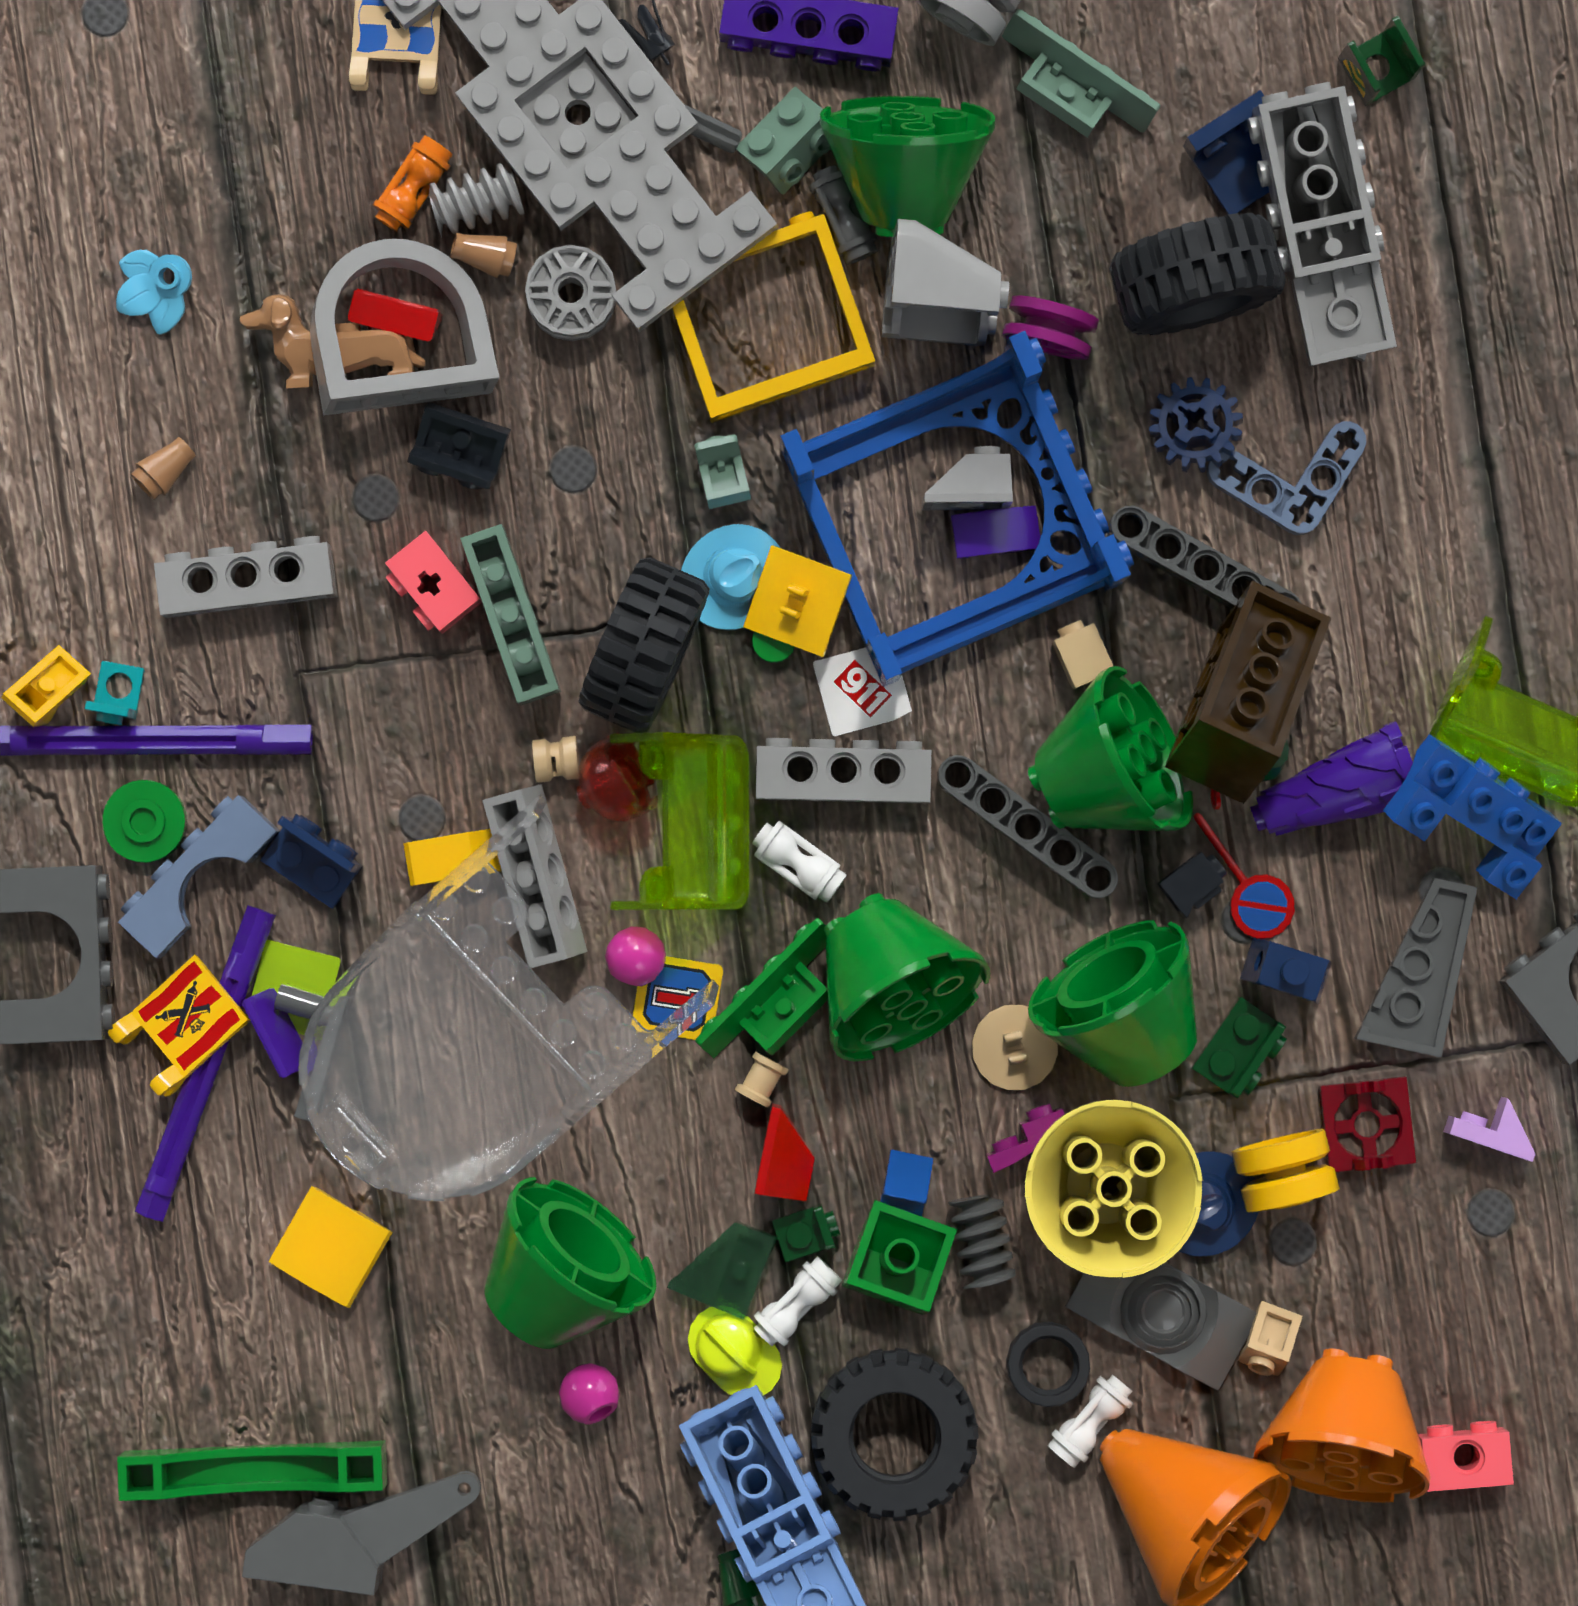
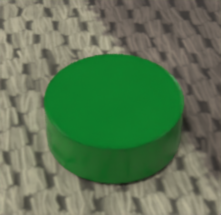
M755 631L753 633L752 643L754 651L766 662H782L794 651L795 646Z

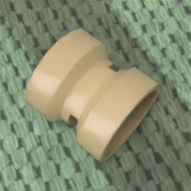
M576 736L562 737L559 742L552 743L546 739L532 740L536 783L550 782L553 777L563 776L567 780L580 779Z

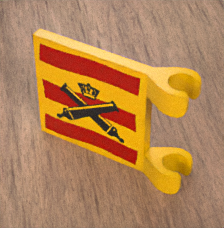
M193 955L131 1013L114 1023L113 1029L108 1030V1034L115 1043L126 1045L136 1038L142 1028L145 1029L173 1064L150 1082L152 1090L158 1096L169 1097L180 1088L188 1076L243 1028L250 1019L197 955Z

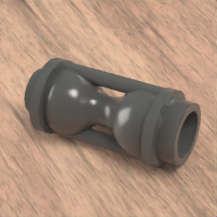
M829 166L813 174L815 182L810 184L808 189L811 194H814L817 203L823 207L833 229V239L837 246L839 257L843 256L846 265H850L877 253L878 249L875 242L878 238L875 233H872L869 224L862 220L842 173L838 171L837 166Z

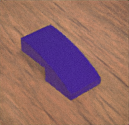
M1036 505L951 515L957 559L1036 550L1040 540Z

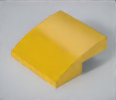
M311 1186L268 1262L326 1297L350 1308L393 1232L360 1211L351 1209L323 1190Z

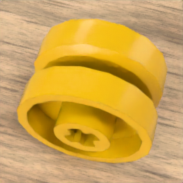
M1314 1129L1279 1136L1231 1151L1236 1173L1243 1176L1265 1174V1177L1253 1180L1245 1184L1241 1189L1247 1212L1293 1207L1334 1193L1340 1189L1335 1168L1326 1164L1305 1166V1164L1319 1160L1329 1153L1330 1148L1325 1129Z

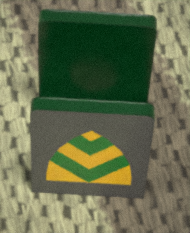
M1399 16L1392 18L1382 33L1359 46L1356 45L1354 40L1347 43L1338 57L1365 106L1414 80L1425 66L1422 56ZM1377 55L1387 60L1389 73L1385 78L1376 80L1366 62L1371 56Z

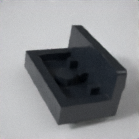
M428 402L424 409L415 445L409 453L407 462L416 465L417 469L425 474L432 476L443 474L458 479L462 486L470 489H490L498 476L511 429Z

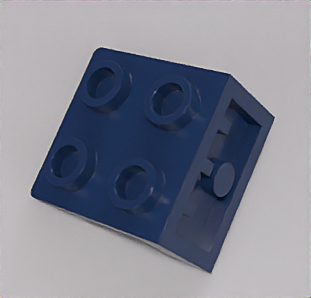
M1261 90L1188 136L1183 145V148L1227 214L1239 213L1270 193L1268 186L1262 187L1257 172V161L1263 160L1259 143H1252L1248 129V118L1253 117L1252 110L1259 104H1263L1261 97L1264 94Z
M295 814L293 819L281 816L277 823L282 826V829L260 861L334 909L363 866L354 860L359 853L338 839L332 838L328 843L318 836L322 828L302 815Z

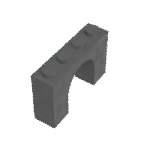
M102 866L0 869V913L47 912L54 914L71 926L77 935L81 947V962L77 975L62 992L48 998L0 1000V1044L109 1039L108 1030L113 1029L115 1009L113 1004H107V987L113 986L114 974L112 961H106L105 943H111L112 926L110 917H104L103 900H109L110 880L108 874H102Z
M1578 911L1573 914L1576 920L1574 924L1564 931L1557 927L1546 934L1538 942L1542 947L1529 958L1525 953L1515 958L1504 967L1507 975L1499 980L1560 1062L1567 1065L1572 1064L1578 1059V1003L1574 999L1569 985L1570 964L1578 951Z

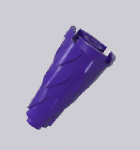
M1394 721L1383 725V728L1379 729V731L1337 750L1327 758L1300 771L1294 777L1260 791L1261 796L1256 797L1258 804L1250 806L1258 830L1261 831L1267 828L1269 834L1275 833L1278 836L1310 826L1333 824L1347 819H1357L1384 813L1383 809L1399 790L1413 764L1407 746H1403L1401 740L1402 733L1397 722Z

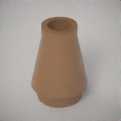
M456 232L450 258L460 260L495 278H498L499 275L509 277L515 259L517 243L507 241V236L467 235Z
M177 437L169 445L136 463L137 469L130 475L135 483L151 499L155 500L160 494L166 496L188 463L196 455L184 440Z

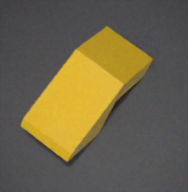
M490 829L403 843L410 886L502 872Z

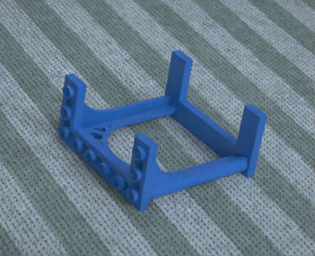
M1026 331L1009 337L1003 354L992 361L805 442H802L797 429L780 435L781 452L831 567L852 574L845 600L883 687L899 681L902 673L1099 588L1103 587L1105 591L1115 588L1131 575L1129 569L1134 565V561L1129 548L1124 540L1117 543L1114 534L1107 537L1104 536V534L1110 532L1102 510L1100 508L1093 510L1087 494L1093 492L1090 481L1083 468L1077 471L1070 455L1076 451L1067 430L1059 431L1052 416L1058 413V409L1050 390L1042 391L1039 386L1038 380L1043 372V363L1046 362V358L1037 338L1029 340ZM1016 399L1021 405V417L1013 427L1009 429L1002 428L997 421L998 408L1005 400ZM991 400L987 410V418L983 420L977 419L973 415L972 410L976 408L983 409L982 402ZM962 412V417L952 416L954 414ZM1029 419L1032 422L1030 437L1036 436L1035 443L1031 445L1025 444L1020 437V432L1026 427ZM969 427L989 432L1003 439L1014 447L1030 465L1042 493L1044 522L1042 534L1032 558L1024 569L1003 587L887 637L885 632L881 634L815 480L935 429ZM1044 450L1048 459L1040 461L1039 458ZM1044 468L1051 469L1053 471V478L1050 480L1043 479L1041 471ZM1059 484L1062 493L1052 490V488ZM1058 505L1065 506L1067 509H1064L1063 513L1066 517L1073 519L1076 524L1058 522L1054 515L1055 507ZM1057 531L1072 533L1080 541L1081 548L1079 552L1074 555H1064L1055 551L1050 543L1051 535ZM1047 556L1051 561L1063 567L1054 571L1053 565H1051L1046 572L1042 573L1040 570V560ZM1029 575L1034 578L1032 581L1024 582Z

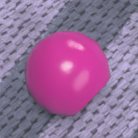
M630 926L617 932L611 939L606 949L605 960L607 968L613 977L629 985L644 986L654 981L663 970L666 951L663 942L655 933L646 927Z
M592 1363L581 1364L568 1371L559 1390L562 1409L572 1420L586 1425L597 1423L613 1413L617 1408L620 1396L617 1379L606 1367Z

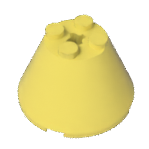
M1103 1100L1085 1104L1071 1110L1046 1130L1035 1146L1028 1163L1025 1179V1199L1029 1217L1035 1231L1045 1246L1057 1258L1070 1267L1089 1275L1125 1278L1140 1275L1157 1268L1182 1248L1190 1237L1199 1218L1203 1180L1199 1161L1193 1147L1172 1121L1154 1109L1142 1104L1123 1100ZM1117 1176L1118 1179L1114 1184L1118 1190L1114 1194H1110L1107 1191L1101 1193L1103 1181L1108 1177Z

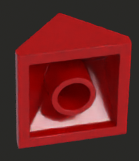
M772 1103L754 1194L806 1201L815 1156L782 1106Z

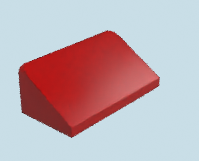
M357 288V290H354L348 320L403 336L431 341L440 325L443 314L435 308Z

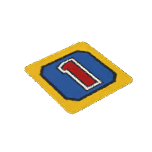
M666 956L664 968L656 979L644 986H637L631 1023L632 1028L637 1031L696 1040L701 1034L705 1023L716 1016L723 968L718 964Z

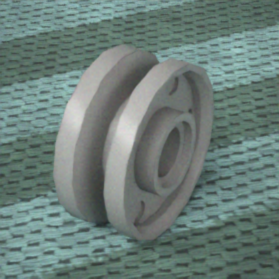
M575 245L552 248L540 256L528 272L525 293L530 315L540 329L554 338L567 341L590 338L602 330L614 314L616 302L612 294L616 292L613 272L605 260L589 248ZM573 283L582 288L583 296L580 300L574 303H567L559 297L560 290L566 284Z

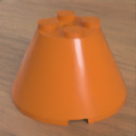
M1333 1348L1325 1349L1322 1358L1316 1360L1256 1443L1253 1459L1275 1464L1289 1477H1292V1487L1318 1495L1350 1501L1389 1503L1394 1502L1395 1494L1410 1492V1499H1415L1424 1495L1429 1490L1431 1479L1401 1378L1392 1369L1393 1361L1380 1355H1370L1367 1359L1349 1357L1347 1352Z

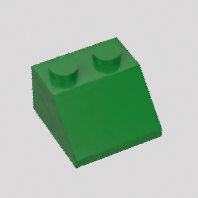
M874 1200L855 1244L841 1287L917 1314L925 1315L930 1312L957 1229Z

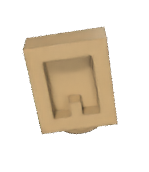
M1261 1301L1257 1307L1246 1345L1240 1352L1238 1361L1248 1365V1368L1257 1374L1265 1376L1273 1374L1278 1376L1289 1362L1302 1316Z

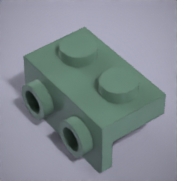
M794 87L738 144L736 150L743 159L763 174L780 194H785L794 184L801 180L804 173L823 154L831 149L820 126V112L823 109L797 87Z

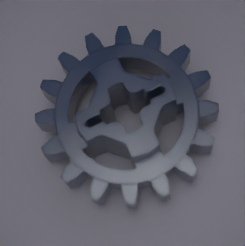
M1188 377L1186 382L1187 388L1180 389L1173 382L1170 384L1171 397L1163 394L1157 396L1158 404L1162 409H1151L1150 419L1158 422V424L1150 426L1149 432L1150 437H1161L1154 443V448L1157 453L1168 450L1166 455V463L1168 465L1173 464L1179 459L1182 462L1183 472L1188 471L1191 463H1197L1200 473H1204L1206 462L1212 461L1219 468L1222 466L1220 454L1223 452L1230 456L1235 454V447L1230 441L1242 440V431L1233 426L1243 423V413H1232L1238 407V400L1236 397L1224 399L1226 386L1223 384L1214 391L1211 390L1210 378H1205L1201 387L1195 386L1193 378ZM1192 399H1202L1200 402L1185 403V401ZM1219 410L1222 412L1226 422L1224 433L1220 431L1219 426L1214 424ZM1168 418H1171L1172 422L1179 427L1173 440L1167 431ZM1200 419L1204 420V429L1196 427L1192 431L1189 430V420L1193 423H1197ZM1206 446L1208 448L1201 451H1191L1192 448Z

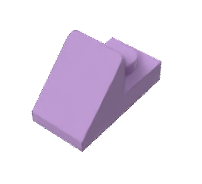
M1500 1098L1490 1129L1485 1128L1488 1119L1465 1111L1462 1112L1460 1119L1448 1116L1443 1132L1533 1162L1535 1152L1508 1098Z

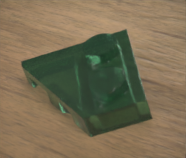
M737 1221L722 1233L714 1243L701 1252L682 1272L669 1281L667 1288L744 1320L748 1316L778 1237Z

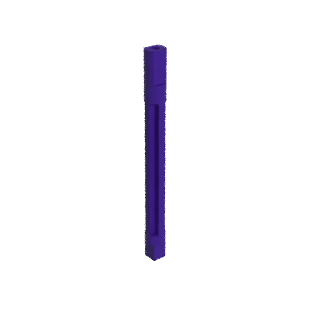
M312 725L0 726V756L312 755L313 747Z
M247 905L219 982L240 1008L253 979L276 916L250 905ZM229 1040L188 1076L181 1085L135 1212L146 1218L161 1222L165 1218Z

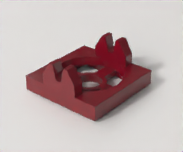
M1406 1076L1318 1085L1323 1129H1325L1330 1148L1329 1153L1326 1155L1327 1165L1335 1168V1172L1365 1171L1374 1168L1384 1169L1394 1167L1395 1165L1416 1163ZM1370 1092H1376L1388 1098L1395 1106L1398 1114L1381 1115L1378 1110L1372 1108ZM1356 1094L1358 1109L1352 1113L1350 1119L1335 1121L1341 1104L1351 1095ZM1365 1111L1374 1113L1379 1121V1128L1376 1133L1368 1137L1359 1135L1354 1126L1356 1117ZM1399 1127V1134L1394 1144L1383 1154L1377 1156L1376 1139L1382 1134L1384 1129ZM1352 1133L1357 1139L1361 1140L1363 1157L1346 1150L1338 1140L1337 1134Z

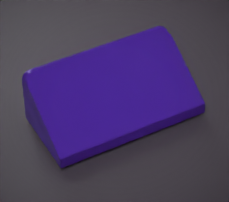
M269 988L243 1000L242 1005L279 1077L286 1078L308 1067L311 1057L288 1013L274 1009L277 992L274 988Z

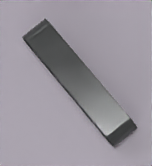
M1133 505L1124 506L1118 509L1110 519L1108 525L1110 529L1109 536L1114 534L1117 543L1124 540L1130 553L1230 609L1238 601L1232 593V584L1237 579H1245L1250 583L1255 581L1301 603L1299 598L1291 591L1142 508ZM1132 516L1137 519L1140 524L1139 535L1134 538H1127L1121 535L1117 526L1119 518ZM1170 537L1176 541L1178 545L1177 556L1173 559L1160 557L1155 546L1157 539ZM1207 558L1214 563L1216 574L1213 579L1205 581L1196 576L1194 563L1197 559Z
M959 755L947 758L940 765L937 771V780L944 792L1081 893L1090 898H1103L1115 890L1118 884V874L1116 868L1108 860L1064 828H1057L1048 816L969 758ZM960 763L968 769L969 780L965 786L955 788L947 783L945 771L951 764ZM995 789L1003 795L1004 806L998 813H988L981 807L980 797L985 790ZM1031 815L1038 821L1039 831L1033 839H1023L1017 834L1015 823L1020 816ZM1064 840L1073 847L1074 857L1069 864L1058 865L1052 860L1050 849L1056 841ZM1100 866L1108 873L1109 882L1101 891H1094L1087 886L1085 881L1086 874L1091 867Z

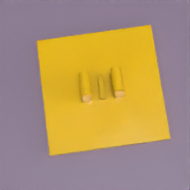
M771 545L743 627L824 657L852 574Z

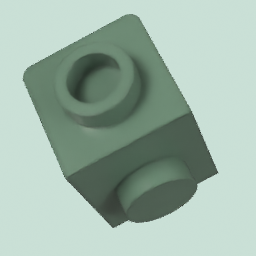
M735 434L713 436L705 441L696 443L694 447L709 509L751 500L737 436Z

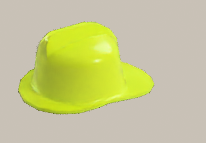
M718 1305L709 1307L698 1314L691 1324L688 1335L691 1355L703 1371L728 1394L732 1395L739 1390L751 1388L755 1385L758 1386L763 1395L767 1394L780 1379L782 1369L780 1352L775 1344L773 1346L769 1345L755 1331L754 1327L756 1324L745 1313L736 1307Z

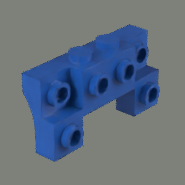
M1429 734L1417 749L1406 779L1383 811L1393 822L1423 841H1426L1445 814L1487 839L1494 846L1475 870L1486 881L1517 900L1543 866L1536 859L1537 855L1562 823L1551 812L1529 799L1528 797L1531 792L1516 780L1509 778L1504 783L1498 779L1501 773L1482 758H1479L1474 763Z

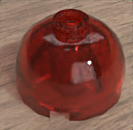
M619 732L603 738L586 751L579 765L578 779L580 785L576 788L578 798L586 809H593L598 815L612 822H626L641 817L656 809L658 804L657 795L650 798L647 787L654 784V780L643 757L630 741L623 745L618 739L622 734Z

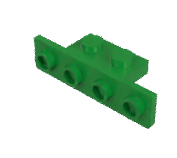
M816 918L812 923L801 927L795 934L793 942L781 954L770 958L764 965L763 972L750 985L739 989L734 995L732 1003L719 1016H715L705 1023L701 1034L696 1038L695 1042L712 1058H715L745 1029L772 1056L828 1000V988L806 967L826 947L827 936L823 931L826 925L819 918Z

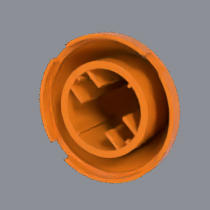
M1124 1429L1120 1432L1114 1430L1103 1440L1100 1446V1451L1102 1452L1100 1458L1101 1465L1159 1596L1167 1606H1204L1226 1588L1249 1563L1243 1556L1257 1537L1264 1542L1266 1541L1278 1522L1291 1491V1478L1273 1463L1136 1430Z

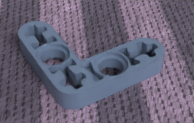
M1343 421L1336 424L1323 439L1295 486L1287 483L1235 451L1233 456L1227 455L1224 452L1220 455L1222 463L1232 459L1235 462L1233 470L1244 477L1246 475L1247 468L1255 473L1246 482L1243 494L1235 489L1241 481L1232 476H1229L1225 481L1221 480L1218 477L1220 469L1212 461H1209L1206 467L1207 477L1210 483L1217 489L1294 535H1305L1319 524L1366 446V435L1358 424L1351 421ZM1347 431H1350L1354 434L1352 442L1357 446L1355 450L1348 448L1338 460L1347 464L1343 470L1338 463L1329 458L1322 457V454L1326 450L1332 456L1339 446V441L1334 438L1336 433L1344 435ZM1325 466L1333 471L1335 482L1331 489L1319 490L1312 484L1311 474L1315 468ZM1266 480L1274 486L1276 495L1271 503L1262 505L1253 499L1251 489L1255 482ZM1304 487L1311 496L1323 499L1324 503L1320 507L1314 501L1307 511L1308 517L1311 518L1310 524L1302 522L1296 526L1292 523L1294 515L1289 510L1291 506L1298 509L1306 500L1307 496L1299 493L1301 488Z

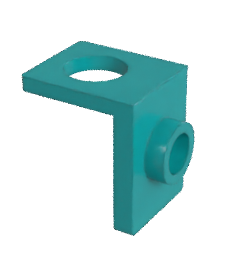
M102 661L94 702L86 701L84 709L97 712L96 721L122 725L123 717L136 719L145 669ZM124 673L131 679V692L124 698H114L108 692V680L114 674Z

